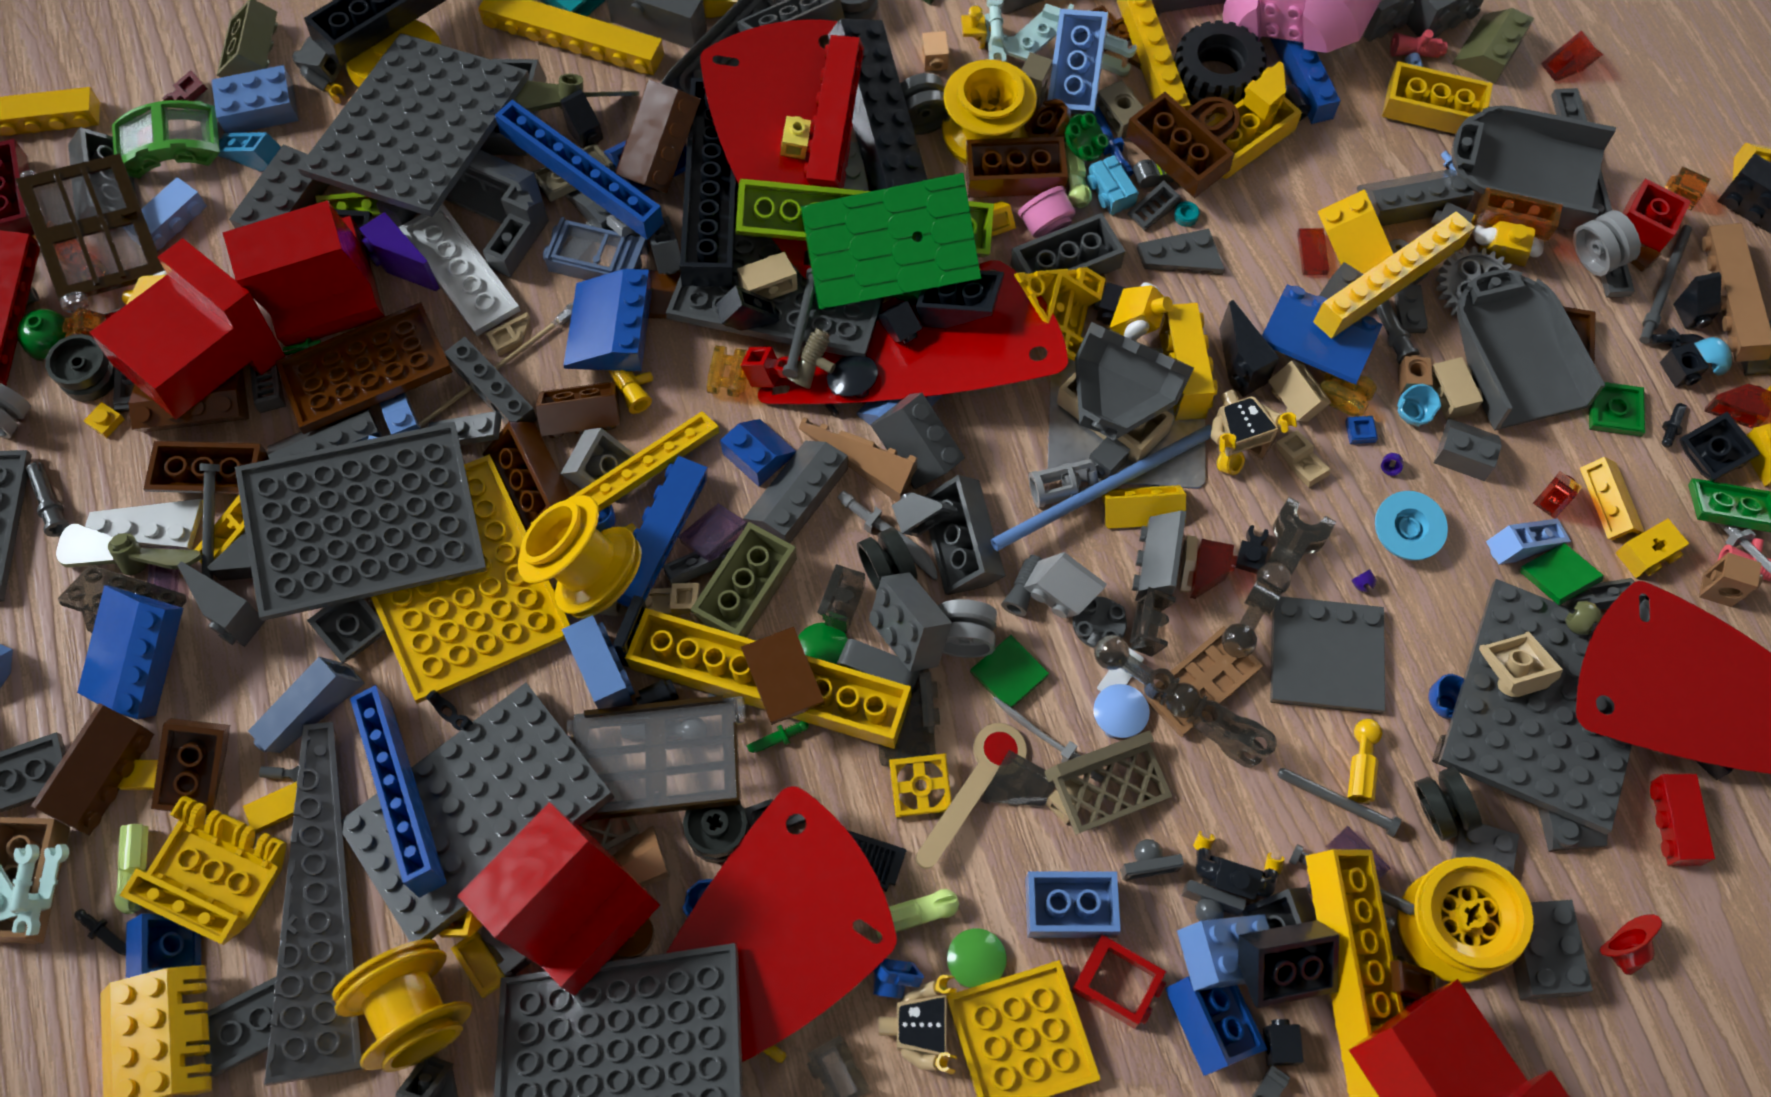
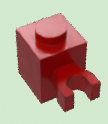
M749 347L740 366L751 387H774L779 377L788 378L782 374V370L787 365L789 356L777 358L772 347Z

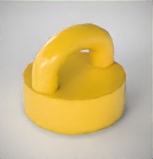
M1221 452L1217 459L1218 470L1233 476L1238 474L1245 463L1243 452L1228 457L1225 452Z

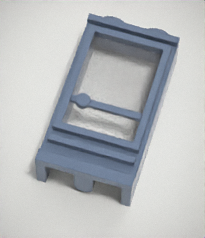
M561 217L558 225L553 227L552 239L549 246H546L544 249L543 260H545L550 272L588 280L621 269H642L641 253L648 255L649 247L647 240L641 235L640 237L632 235L621 237L615 231L565 220L564 217Z

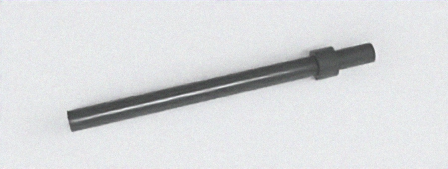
M1684 225L1681 228L1651 310L1645 315L1642 323L1644 328L1639 339L1641 343L1648 344L1654 330L1659 327L1662 308L1692 232V227L1689 225Z

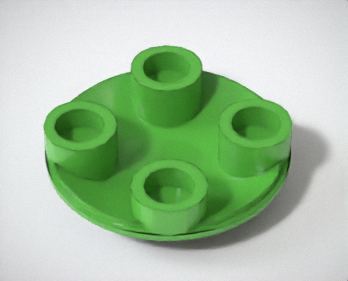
M978 928L965 930L958 934L949 946L947 953L949 970L952 976L955 977V980L963 987L972 988L1000 979L1006 967V951L1002 942L997 936L987 930Z

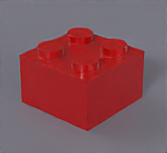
M1645 178L1631 195L1623 214L1634 224L1639 234L1640 243L1661 252L1675 236L1691 201Z

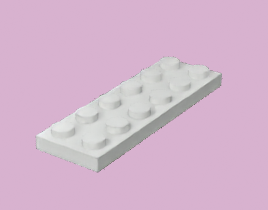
M443 203L433 217L421 214L399 227L428 261L436 281L476 336L481 335L521 311L519 305Z

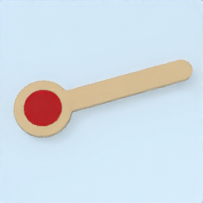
M993 723L984 727L976 736L973 751L978 764L918 850L916 862L920 867L929 869L936 864L994 776L1011 775L1023 765L1027 755V747L1023 736L1014 727L1004 723Z

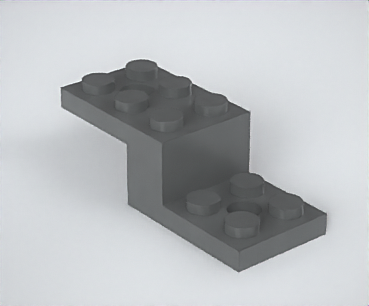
M1383 0L1379 3L1363 36L1370 42L1376 38H1382L1393 29H1400L1406 24L1418 37H1421L1425 30L1430 29L1434 33L1432 38H1436L1443 31L1449 28L1454 29L1462 21L1476 17L1481 10L1480 7L1484 0Z

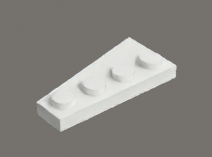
M195 499L89 512L85 527L112 537L123 533L132 534L138 544L143 547L192 550L203 513V500Z

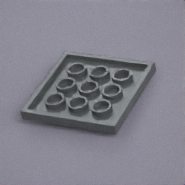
M1274 596L1272 599L1270 702L1383 714L1385 712L1384 607Z

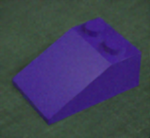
M385 212L359 228L363 236L361 242L369 252L368 256L376 267L381 265L387 273L433 291L440 289L428 261Z

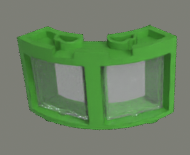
M169 100L145 104L123 114L112 125L114 155L120 153L128 176L140 179L148 171L161 166L160 162L175 159L177 163H197L210 166L220 153L215 106L202 101Z

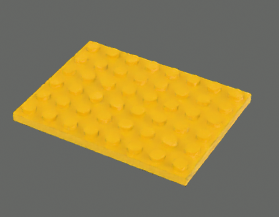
M490 454L464 464L487 571L371 597L416 704L426 701L427 695L432 690L442 694L565 640L562 629L570 626L565 613L557 607L555 592L549 580L530 584L519 576L518 559L526 530Z

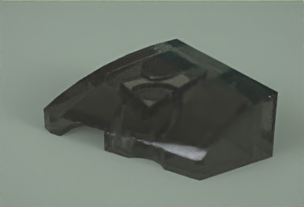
M1009 750L981 802L985 804H990V802L1008 803L1009 806L1023 804L1030 807L1044 808L1048 797L1056 786L1054 781L1048 782L1044 772L1046 770Z

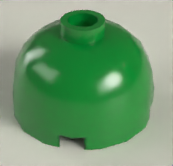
M37 309L29 312L20 320L17 327V339L20 345L30 357L37 361L46 359L50 349L59 340L75 333V329L66 317L49 309Z

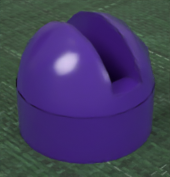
M1393 452L1386 454L1381 463L1382 471L1390 476L1398 475L1403 469V458L1400 454ZM1391 460L1396 461L1395 467L1389 466Z
M1370 569L1351 580L1354 586L1361 592H1368L1365 586L1367 583L1372 589L1376 585L1375 576Z

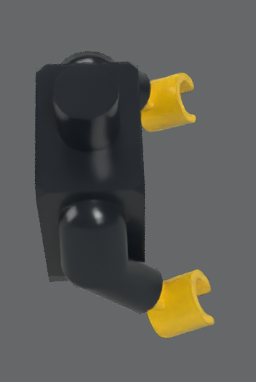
M1199 831L1193 847L1197 850V874L1203 878V884L1253 900L1257 899V895L1267 898L1273 894L1278 876L1282 872L1285 860L1283 856L1281 860H1275L1271 858L1272 853H1268L1264 865L1265 871H1261L1212 856L1210 849L1215 841V836L1211 834L1208 839L1202 835V831Z

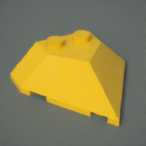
M1080 267L1074 270L1057 269L1027 274L1025 272L1014 274L1042 321L1049 323L1052 313L1054 314L1064 337L1068 358L1075 361L1077 352L1084 339L1081 335L1088 306L1101 300L1106 279L1088 267ZM1040 295L1047 303L1046 313L1040 307L1036 298Z

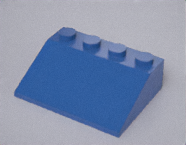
M621 269L576 283L563 365L564 369L642 371L652 296L649 270Z
M1287 284L1262 334L1263 338L1273 350L1356 385L1383 324L1373 317L1364 316L1331 339L1313 322L1322 303L1327 298L1315 296L1305 292L1299 286Z
M104 585L77 693L130 718L142 719L156 716L184 608Z

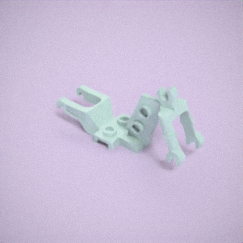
M1003 0L986 1V5L989 8V13L985 15L986 41L988 42L989 51L988 59H1000L1006 62L1007 54L1026 61L1030 52L1036 54L1057 35L1061 8L1046 3L1039 15L1015 36L1008 37L1003 33L1002 23H1004L1003 17H1001ZM1069 4L1068 9L1073 10L1074 5ZM1106 31L1104 49L1121 54L1127 58L1135 55L1136 45L1128 49L1127 40L1110 35ZM1103 53L1102 69L1116 73L1119 76H1127L1129 74L1130 64L1123 68L1121 59Z
M30 844L26 845V848H16L14 850V859L19 863L16 879H13L14 886L0 864V921L17 916L12 927L13 933L25 932L27 923L26 935H38L41 926L39 921L40 913L49 909L52 905L55 884H58L59 864L65 862L69 856L67 844H57L56 848L45 849V863L42 877L39 879V891L35 894L29 893V890L33 883L31 880L35 862L40 855L37 845Z

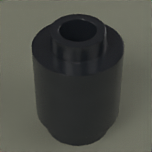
M1296 84L1287 85L1285 97L1302 112L1299 119L1301 121L1308 116L1311 106L1300 87H1297Z
M662 679L639 690L640 696L635 698L638 705L679 700L671 679L667 681Z

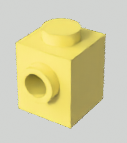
M786 116L780 155L805 159L811 120L797 116Z

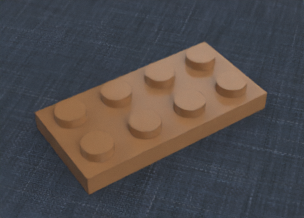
M1223 626L1146 691L1143 696L1182 738L1260 671L1263 665Z

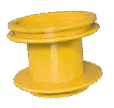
M986 59L968 63L951 75L944 88L943 97L945 108L951 118L946 122L943 119L942 133L948 150L958 161L966 165V140L1029 138L1024 124L1029 121L1035 111L1037 94L1032 80L1024 71L1008 62Z
M586 495L575 496L558 502L540 514L523 538L518 559V573L525 582L530 584L541 583L553 577L558 580L555 590L557 607L562 612L571 614L576 618L595 616L617 601L633 581L642 557L641 546L629 529L625 527H611L601 532L596 529L599 519V506L592 497Z
M1457 857L1434 866L1427 874L1416 879L1402 896V899L1414 904L1415 915H1408L1398 910L1397 914L1399 935L1409 956L1419 967L1433 971L1436 978L1448 982L1459 979L1461 983L1474 982L1513 964L1526 948L1533 930L1532 906L1520 882L1499 864L1477 857ZM1443 902L1451 904V911L1444 908ZM1469 910H1471L1470 913H1469V914H1470L1469 920H1470L1471 922L1466 925V923H1467V921H1468V920H1467L1468 914H1467L1466 912L1469 911ZM1445 922L1451 924L1453 928L1452 933H1449L1444 926ZM1464 935L1471 937V945L1466 944Z
M416 940L385 951L354 969L333 990L332 998L336 1003V1014L343 1017L364 1014L377 1040L367 1049L360 1060V1066L363 1069H383L385 1072L403 1070L438 1053L461 1034L463 1030L462 1024L469 1018L473 1006L470 1002L465 1001L443 1003L432 977L444 966L447 954L439 949V945L435 940Z

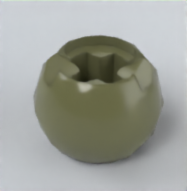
M1578 601L1574 608L1576 611L1573 614L1569 612L1565 619L1566 625L1575 634L1580 636L1590 635L1593 629L1592 625L1594 623L1599 624L1603 617L1601 610L1589 601Z

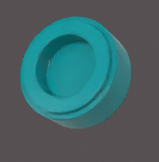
M1181 202L1176 206L1174 219L1181 226H1193L1198 221L1200 210L1192 202Z

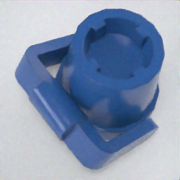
M884 959L873 970V995L903 999L905 987H920L924 975L913 962Z

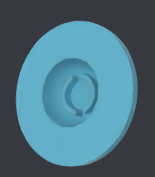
M1401 491L1392 494L1381 503L1375 516V530L1382 545L1393 555L1405 560L1418 561L1433 556L1442 548L1447 538L1448 524L1443 510L1433 499L1419 492Z

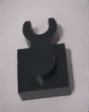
M1251 525L1246 533L1247 541L1242 540L1234 568L1261 575L1269 548L1262 546V544L1266 541L1269 532L1268 529H1264L1262 536L1257 537L1253 533L1254 525Z

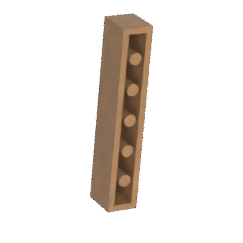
M1742 223L1709 226L1706 237L1702 238V250L1707 252L1708 271H1712V273L1720 272L1722 276L1720 309L1723 314L1722 327L1728 333L1727 344L1731 352H1733L1735 362L1769 359L1771 355V328Z

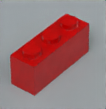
M1662 774L1652 780L1650 796L1655 802L1657 812L1655 821L1661 832V851L1663 856L1666 857L1667 866H1702L1715 860L1697 774Z

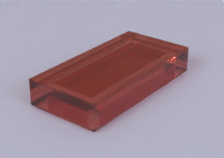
M1299 228L1297 237L1302 274L1328 275L1329 263L1324 228Z

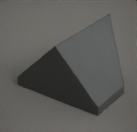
M434 1056L421 1061L398 1089L395 1097H458L453 1063Z

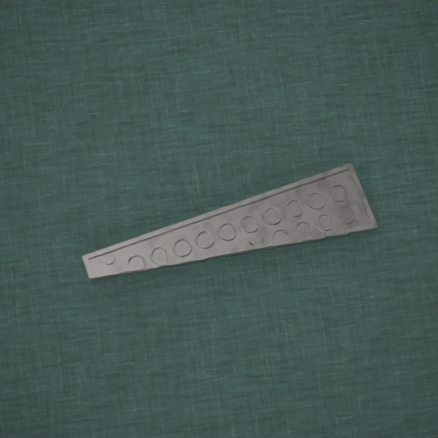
M333 722L303 725L264 1081L265 1086L362 1070L360 1066L361 1048L358 1016L343 1017L336 1014V1003L332 998L333 990L338 983L354 970Z

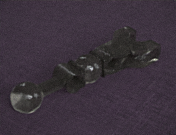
M1291 497L1287 499L1273 524L1274 534L1278 539V543L1267 563L1258 570L1256 583L1244 602L1249 607L1240 623L1230 625L1223 632L1222 646L1225 652L1235 658H1244L1254 652L1257 646L1255 629L1264 614L1270 616L1281 594L1290 587L1291 576L1302 556L1316 553L1322 549L1335 526V520L1324 516L1318 524H1306L1299 519L1297 514L1300 502Z
M1108 635L1102 637L1096 643L1094 656L1096 662L1102 668L1107 670L1120 668L1143 683L1144 691L1149 698L1160 700L1159 704L1161 705L1166 703L1167 709L1172 715L1179 718H1188L1186 722H1192L1198 731L1217 743L1229 758L1243 767L1253 768L1263 758L1275 751L1277 739L1267 728L1252 719L1236 715L1218 702L1207 700L1208 697L1205 695L1201 698L1200 692L1194 685L1186 682L1179 683L1180 678L1177 677L1175 679L1169 670L1165 668L1152 670L1129 654L1128 644L1123 638L1116 635ZM1158 679L1162 681L1165 685V689L1157 688L1154 684V680ZM1202 711L1209 712L1213 717V722L1205 720ZM1255 738H1264L1267 742V748L1264 749L1263 745ZM1244 752L1253 755L1254 759H1248Z

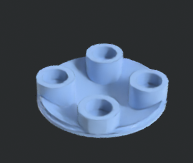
M1125 684L1111 685L1102 690L1095 700L1093 709L1097 724L1110 738H1129L1139 734L1147 725L1150 715L1149 705L1143 694L1136 688Z

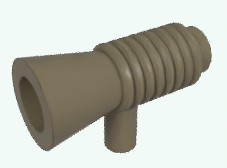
M816 328L815 332H811L808 342H806L805 348L800 355L801 359L797 364L798 376L795 378L788 377L789 380L810 389L816 366L830 374L834 371L836 365L822 357L829 345L828 343H830V334L819 328Z

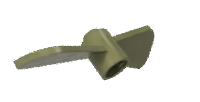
M563 74L559 77V84L528 80L514 101L529 112L558 106L562 109L561 99L580 89L583 91V78L577 74ZM640 91L584 92L586 97L639 96Z
M71 524L64 529L56 551L57 559L66 568L117 564L125 575L138 574L148 564L168 569H179L177 565L181 561L191 566L202 559L201 553L197 550L141 548L132 534L123 533L112 537L79 524Z

